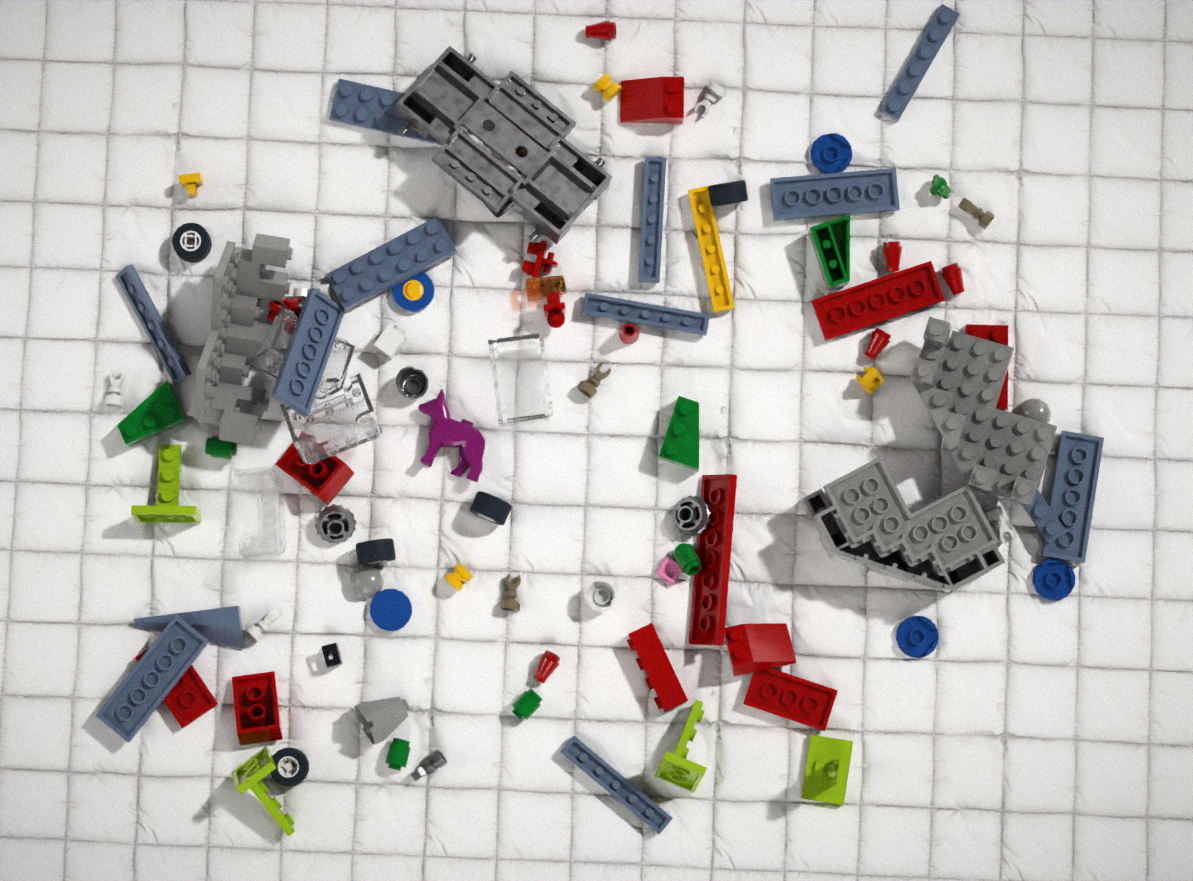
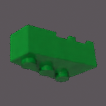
M850 215L810 227L808 231L827 291L846 286L850 281Z
M167 380L117 426L125 444L131 447L187 422V418L172 384Z
M678 396L658 459L697 472L699 471V402Z

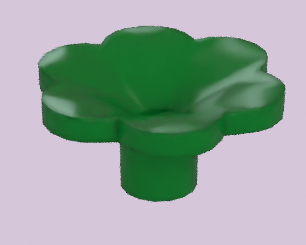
M937 174L934 175L932 180L934 187L930 188V193L933 196L938 194L944 199L949 198L951 191L947 186L946 180L943 177L940 178Z

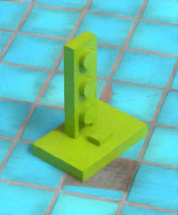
M159 445L157 506L131 505V514L138 523H201V513L196 506H179L181 445Z
M695 700L674 753L666 751L654 776L693 793L707 769L686 759L689 748H686L688 741H693L697 732L694 729L695 723L701 722L705 712L701 710L703 702Z
M810 735L801 793L802 799L844 805L853 741Z
M265 746L232 772V776L238 792L242 795L248 789H251L289 837L295 832L293 826L295 821L289 813L284 814L281 811V803L275 796L273 798L270 797L267 793L269 788L261 780L276 769L272 754Z

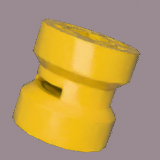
M605 73L595 83L593 89L597 93H602L603 98L610 102L620 92L622 86L611 81V76Z
M458 562L454 566L453 572L447 573L444 579L459 592L463 588V583L470 581L473 575Z

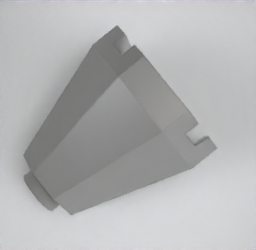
M400 697L361 702L354 706L359 723L362 722L364 726L362 729L372 745L384 741L408 717L407 711L410 710L406 700H401Z

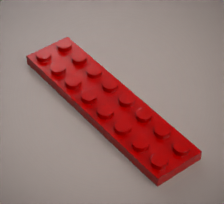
M702 475L700 499H704V502L708 504V510L711 513L707 528L702 530L701 534H697L696 554L701 560L700 565L702 568L694 574L689 644L724 645L737 475Z

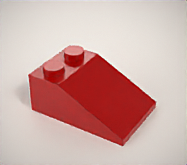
M654 77L621 81L620 123L683 124L684 77Z
M303 432L276 463L281 470L327 506L355 474L345 462Z
M786 623L740 624L725 628L724 640L734 677L796 663Z
M275 672L232 677L239 744L247 745L283 740Z

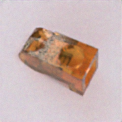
M564 276L527 279L525 282L528 301L546 298L547 293L559 292V295L567 293Z

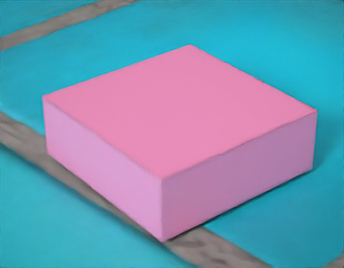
M666 556L655 574L673 585L682 570L675 560Z

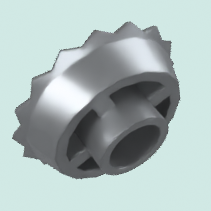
M689 495L677 503L673 511V521L679 533L694 537L696 534H701L702 530L707 528L711 512L708 510V504L704 502V499Z
M332 504L331 506H325L315 518L317 534L321 536L322 540H326L329 543L339 544L340 542H345L348 538L352 537L353 532L356 530L354 514L350 512L349 508H344L342 505Z

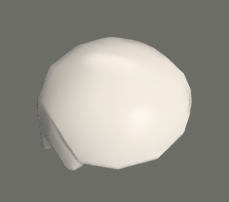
M594 580L584 588L583 598L586 605L593 611L604 612L615 604L617 592L608 581Z

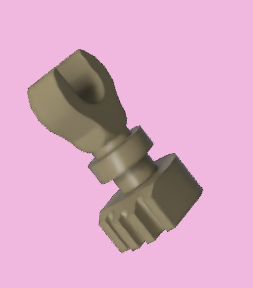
M963 198L958 206L963 211L973 215L975 220L979 219L978 225L985 230L995 216L990 211L984 213L983 209L977 208L966 198Z
M604 362L597 365L594 376H590L588 379L589 382L581 381L577 385L578 390L589 398L596 394L597 390L595 387H598L600 381L607 378L611 372V368L604 374L600 372L599 369Z
M509 573L506 577L508 590L505 592L506 599L501 601V609L518 612L520 611V604L518 601H515V598L518 595L516 589L521 583V578L518 575L517 582L512 584L509 581Z

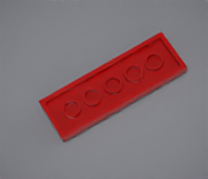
M929 261L812 300L811 303L824 340L827 341L944 302L945 299L932 262Z

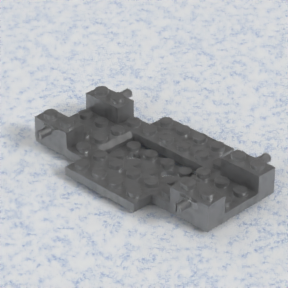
M449 46L396 103L394 113L405 123L398 131L399 135L401 136L402 134V137L405 138L411 130H414L425 139L430 135L443 144L432 157L431 161L496 214L511 199L526 212L524 219L536 229L528 237L529 240L536 243L541 235L557 245L570 230L573 222L593 200L596 201L609 186L612 176L602 169L603 165L606 164L605 161L601 162L602 158H598L596 162L592 161L566 140L565 137L575 127L576 122L513 71L498 85L472 64L476 61V57L473 54H469L465 58ZM491 121L495 128L492 131H487L483 128V123ZM463 126L465 129H467V132L469 134L477 137L480 141L483 142L485 147L493 150L496 154L500 156L501 160L509 163L512 167L516 169L517 173L524 175L526 179L517 176L514 172H512L509 168H507L504 164L497 160L493 155H491L488 151H486L483 147L476 143L472 138L465 134L462 131V128L460 127ZM522 147L526 149L527 155L519 157L516 155L515 150Z

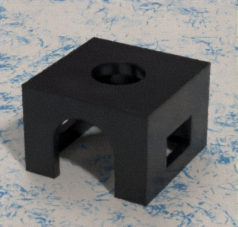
M338 643L321 646L327 668L343 664ZM328 652H332L333 659H329Z

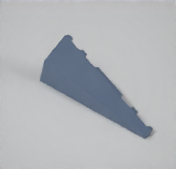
M240 606L134 619L135 626L162 632L174 616L179 615L211 642L241 649L245 648Z

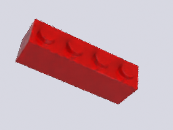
M652 623L629 633V639L626 641L631 651L636 650L639 658L635 660L640 671L645 670L648 676L645 678L649 690L654 689L657 695L654 701L658 709L663 708L664 712L687 702L688 699Z

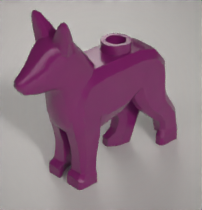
M441 389L438 398L418 406L419 411L431 417L428 430L429 445L425 456L421 458L420 462L431 467L441 447H459V464L450 474L461 477L471 467L466 479L478 483L483 469L482 458L485 450V440L481 432L473 427L474 423L462 419L461 422L451 419L445 402V395L443 389Z

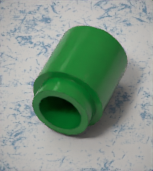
M218 436L207 438L205 454L210 455V457L232 459L233 455L236 456L237 443L219 440Z
M682 543L675 548L673 556L682 572L691 576L701 570V560L691 544Z
M530 688L528 691H524L512 704L514 707L512 712L520 720L524 717L528 720L540 707V702L543 699Z
M393 738L385 763L389 764L388 768L401 771V767L406 768L411 749L409 741Z

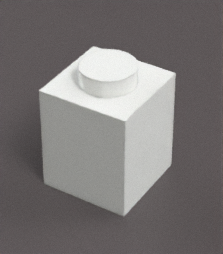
M388 324L373 345L387 357L393 359L407 340L406 336H404L405 331L397 325L392 327Z

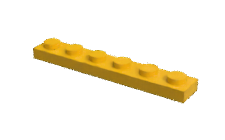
M708 186L688 190V196L713 313L732 310L735 307L714 209L710 202Z

